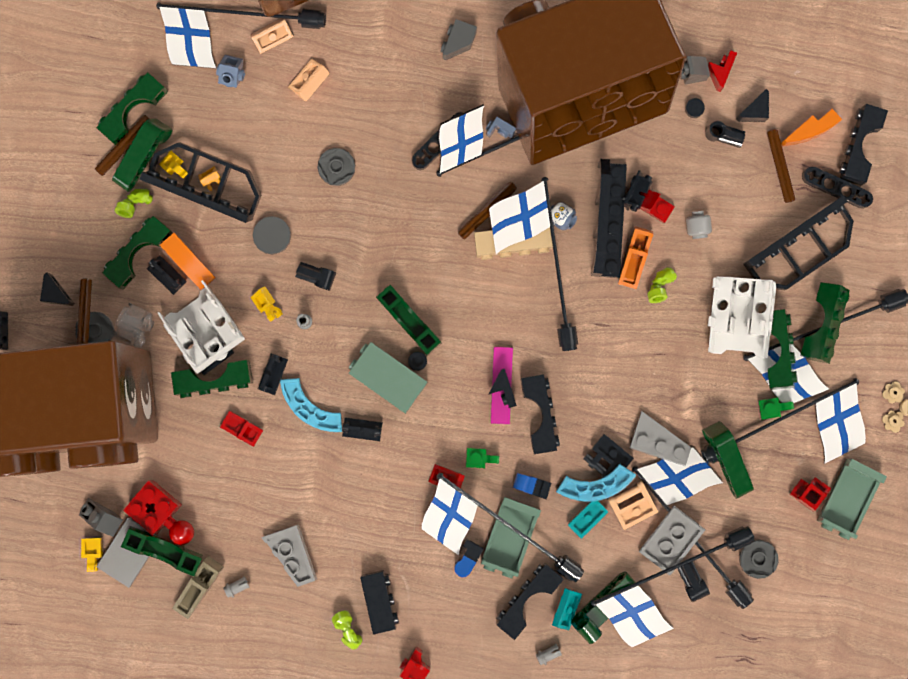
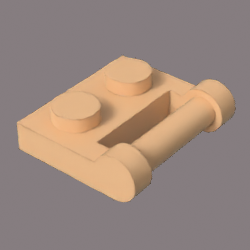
M642 481L636 483L637 486L616 497L611 496L607 499L623 530L658 513ZM641 492L643 498L619 509L617 504Z

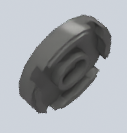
M332 148L325 151L319 158L317 167L319 175L325 183L331 186L344 185L355 174L354 159L346 150Z
M265 217L254 227V243L265 254L274 255L286 250L290 244V228L285 221L278 217Z
M90 312L88 343L111 341L114 335V325L111 319L103 313ZM78 321L76 322V326H75V328H76V330H75V331H76V333H75L76 338H77Z
M763 540L752 541L750 545L743 547L739 554V564L742 570L748 576L756 579L766 578L774 573L779 563L778 553L769 542Z

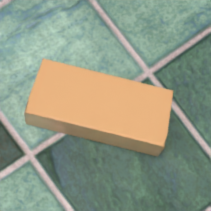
M284 18L251 34L260 54L294 37Z
M311 59L288 88L301 99L307 101L329 75V72L323 65Z

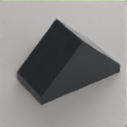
M767 89L764 90L736 120L738 122H766L769 119V91Z
M46 272L43 275L40 301L49 304L73 306L75 303L56 278Z

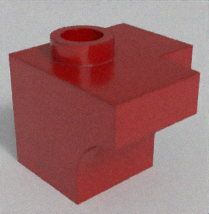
M814 477L811 483L800 479L789 495L814 512L831 488L816 477Z
M418 647L414 649L409 659L404 658L399 667L402 669L400 672L401 678L425 679L430 672L431 667L422 661L421 655L423 651Z

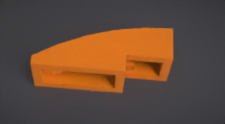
M833 108L819 120L812 115L781 144L782 146H791L817 138L843 119Z
M634 227L618 284L637 289L654 234L653 231Z
M173 233L160 244L163 250L200 290L205 288L201 282L202 280L208 285L216 278L176 233Z

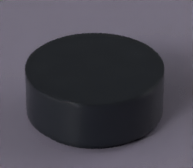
M698 98L689 100L685 106V112L690 118L700 117L705 110L703 101Z
M413 352L408 358V364L411 369L421 371L427 365V358L422 352Z

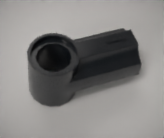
M715 121L707 127L705 136L709 141H719L741 148L745 139V131L726 126L721 121ZM713 127L719 130V135L713 134Z
M300 262L295 277L330 291L336 272Z
M693 561L677 568L692 603L710 595L709 589L705 581L701 579Z

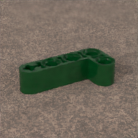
M158 119L146 120L113 175L112 181L127 192H130L137 184L141 173L144 172L158 145L165 143L170 138L173 129Z
M721 421L702 429L706 441L714 449L733 496L738 499L753 491V484L730 430Z
M624 571L616 576L592 600H598L636 583V581ZM590 601L573 617L571 624L589 644H593L602 635L599 627L609 618L597 606L593 607Z

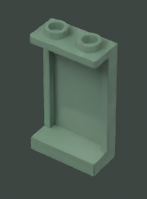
M372 342L369 345L365 344L359 352L362 354L358 360L354 359L348 368L350 369L349 374L406 414L428 382Z
M846 459L817 519L818 522L822 523L821 527L831 532L833 529L838 531V535L846 540H850V538L857 539L858 535H856V532L880 483H884L887 476L853 459Z
M504 497L498 516L531 539L541 510ZM496 519L481 560V564L484 565L483 568L492 572L497 569L502 571L503 576L513 579V576L518 577L529 542Z

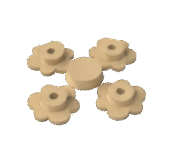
M893 382L892 384L885 385L886 390L883 391L882 396L888 399V402L891 404L901 402V412L889 411L888 415L882 417V421L885 423L884 427L886 430L891 429L892 432L897 433L900 431V427H903L905 424L903 415L908 416V399L903 400L905 390L901 388L900 383Z

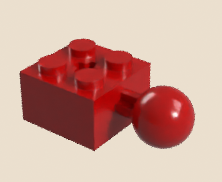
M148 480L123 510L152 536L158 534L165 526L169 529L170 539L177 545H186L194 537V528L191 523L185 520L177 521L172 517L182 504L154 480ZM151 504H155V511L150 510Z

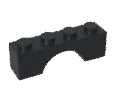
M865 104L861 109L857 110L855 115L857 120L856 126H853L850 132L852 139L844 152V155L847 156L839 169L841 179L860 186L867 183L872 164L863 154L862 143L867 134L877 133L883 129L888 110Z
M544 374L521 378L523 398L534 401L542 413V422L539 429L530 435L533 455L557 451L560 442L558 435H554L553 428L557 426L555 416H551L550 409L553 408L552 398L547 395V390L550 389L549 380L544 378Z
M546 563L543 565L539 564L535 568L533 578L530 581L527 579L522 584L520 594L518 596L515 594L508 602L510 606L507 610H501L496 617L498 620L496 625L513 640L527 626L523 617V607L528 598L537 593L552 595L564 580L562 576Z

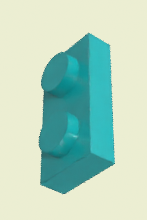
M599 501L590 502L568 526L582 539L608 511Z
M565 588L554 616L553 626L570 630L571 620L575 616L582 593Z

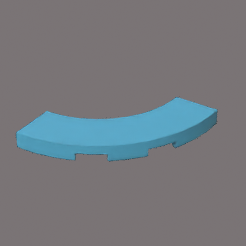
M300 378L280 381L286 402L294 414L302 421L320 430L343 432L341 413L327 412L313 405L302 390Z
M619 464L613 472L597 481H578L566 476L556 492L576 501H599L622 491L632 482L636 474Z

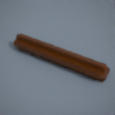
M143 115L95 167L96 172L104 176L129 149L143 123L150 118Z
M773 129L767 132L784 202L791 203L795 201V195L777 129Z
M509 182L458 231V235L462 239H466L490 216L489 208L511 196L517 189L516 185Z
M88 278L80 280L76 345L88 344L92 280Z

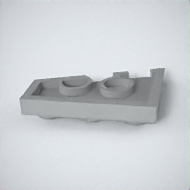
M641 411L630 448L686 466L691 447Z
M299 524L261 537L271 548L274 556L283 564L285 571L297 587L317 580Z

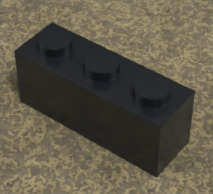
M384 570L361 575L360 579L373 635L396 630L399 618L397 612H393L392 608L395 600L393 593L389 594L388 586L391 585L389 574H385Z

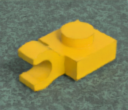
M170 151L159 163L170 175L176 172L180 177L184 178L188 174L181 167L184 161L173 151Z
M265 286L250 297L260 313H266L270 322L276 317L279 318L283 315L280 308L273 306L275 300Z
M102 538L81 539V558H87V572L98 571L97 558L103 557Z

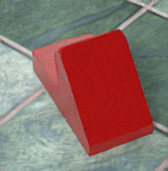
M730 50L727 55H723L720 66L712 62L708 63L710 77L716 91L721 92L724 88L737 52Z
M649 190L647 194L640 192V195L645 196L640 209L660 222L665 223L675 206L660 198L661 194L652 190Z
M437 464L434 465L428 482L438 486L439 480L437 475L443 473L445 478L461 488L465 475Z

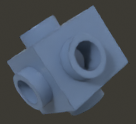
M224 55L216 70V75L219 76L218 84L237 88L240 81L243 82L245 77L243 59Z

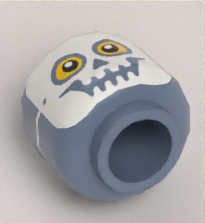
M563 202L551 206L554 226L564 231L571 229L577 221L575 209Z

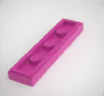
M494 347L492 386L502 369H505L510 386L512 385L513 348ZM503 390L492 394L491 424H510L511 408L503 404L501 395L504 394Z

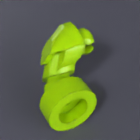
M146 188L134 189V191L127 195L128 198L116 204L115 213L124 218H132L135 212L134 203L150 204L152 202L153 196L149 194L150 190Z
M666 267L657 272L655 279L651 282L653 285H651L650 291L647 293L650 303H660L668 298L666 289L662 288V285L676 280L677 275L672 268Z
M346 610L340 611L332 617V623L336 629L343 631L341 641L348 648L355 650L362 644L361 635H356L354 629H351L353 619L350 613Z

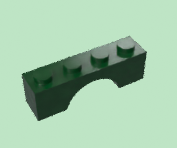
M148 72L145 75H141L136 82L137 84L132 89H128L124 94V98L120 102L115 103L111 108V112L107 116L102 117L98 122L96 128L114 145H117L129 132L127 117L135 106L143 103L156 106L168 93L166 88Z
M154 216L147 218L143 222L141 230L133 233L129 238L130 242L126 246H122L117 251V256L114 260L108 261L104 266L105 270L102 274L122 290L136 276L133 270L135 254L145 246L154 245L161 247L160 244L173 234L169 228Z
M820 282L816 301L824 309V322L815 334L805 337L800 356L808 360L830 364L831 358L834 356L835 343L839 337L841 321L844 319L846 303L849 301V289L838 284Z
M391 285L376 296L382 306L427 356L442 344L440 339L416 315Z
M786 309L774 310L771 335L776 337L781 344V356L775 365L768 368L769 388L771 390L795 388V383H798L797 371H793V364L796 363L795 352H791V344H794L793 333H789V325H792L791 314H787Z
M249 360L228 363L224 374L214 381H203L191 369L171 372L174 395L180 396V399L192 397V393L198 392L199 396L211 394L210 390L218 389V392L230 391L229 387L237 386V389L249 388L248 384L253 383Z
M133 526L129 527L121 545V548L139 555L159 559L176 570L191 576H195L203 556L155 535L152 536L150 533Z

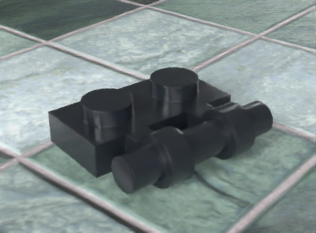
M605 434L591 448L597 453L596 456L593 458L587 453L583 458L591 469L594 468L602 474V478L613 472L619 464L627 468L634 459ZM601 458L611 464L607 469L599 463Z

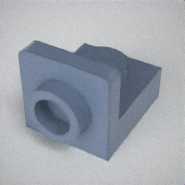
M498 117L494 121L490 120L486 127L487 137L489 138L495 129L504 138H512L516 133L515 127Z

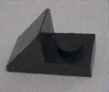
M502 369L488 395L503 390L504 394L501 395L504 406L508 405V408H512L517 405L506 371Z

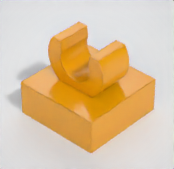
M215 166L198 175L203 187L207 185L209 191L213 190L212 182L220 184V175Z

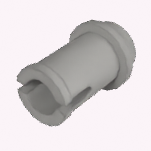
M300 314L296 319L297 325L301 329H308L312 325V318L307 314ZM306 318V323L302 324L301 321Z
M245 576L231 584L227 583L223 587L228 598L231 596L233 598L235 594L250 588Z
M557 644L542 652L538 651L536 658L540 665H547V662L562 656L560 650L552 653L559 649Z

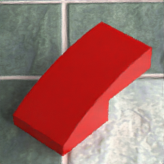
M230 410L219 426L221 429L253 447L263 432L261 428Z

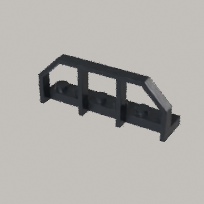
M181 142L154 153L149 170L142 172L139 179L244 223L253 220L262 196L250 170ZM179 147L194 153L183 185L178 184V180L174 178L161 177L160 173L155 171L159 157ZM200 156L226 166L215 198H212L213 194L195 191V187L190 185ZM231 169L246 175L255 195L250 212L242 206L234 207L230 205V201L221 198Z
M600 159L598 162V168H600L601 173L600 194L595 201V205H599L598 228L593 235V239H597L591 276L620 278L624 221L622 201L626 188L627 164L610 163V159Z
M844 195L743 263L752 278L761 279L753 266L757 269L766 263L764 260L770 255L773 258L781 252L798 276L787 285L776 284V289L785 291L850 246L854 220L843 206L848 202ZM833 212L836 215L840 212L847 222L844 243L841 248L831 254L812 226L816 223L820 226L829 220L827 217ZM809 233L826 258L803 273L784 245L786 244L789 247L798 241L796 239L797 236L802 234L804 237Z

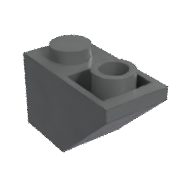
M457 19L454 25L450 24L447 35H449L448 41L443 42L440 51L443 53V59L448 60L470 50L477 33V27Z
M687 56L680 79L684 80L685 85L707 81L710 73L706 57Z
M90 498L81 507L79 516L94 530L114 537L123 521L115 512Z

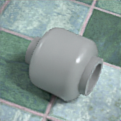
M703 211L692 212V216L686 218L687 234L692 236L693 239L707 238L708 234L712 232L710 215H704Z

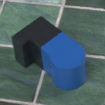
M517 473L512 488L547 500L552 483Z
M466 539L463 547L467 548L462 559L458 560L455 564V573L459 577H467L471 573L484 550L483 547L469 539Z

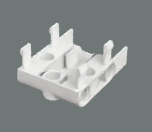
M719 276L713 278L712 313L708 318V326H710L708 352L722 354L726 350L753 352L758 358H768L776 282L773 280ZM744 284H749V290L742 293L741 287ZM727 301V308L725 310H721V303ZM766 304V311L759 313V306Z
M203 280L201 282L205 288L200 291L199 297L178 313L170 312L165 317L161 313H157L164 323V328L171 335L183 353V357L196 373L201 372L216 360H223L227 356L228 351L245 340V337L226 309ZM194 343L193 347L191 349H188L189 346ZM219 346V349L214 352V349Z

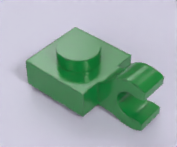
M778 398L758 401L761 420L781 417L780 411L794 409L793 401L779 403Z
M467 448L466 467L485 469L486 463L499 464L500 456L486 455L487 449Z

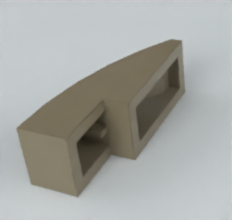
M208 556L198 568L195 576L190 579L172 609L189 619L224 566Z

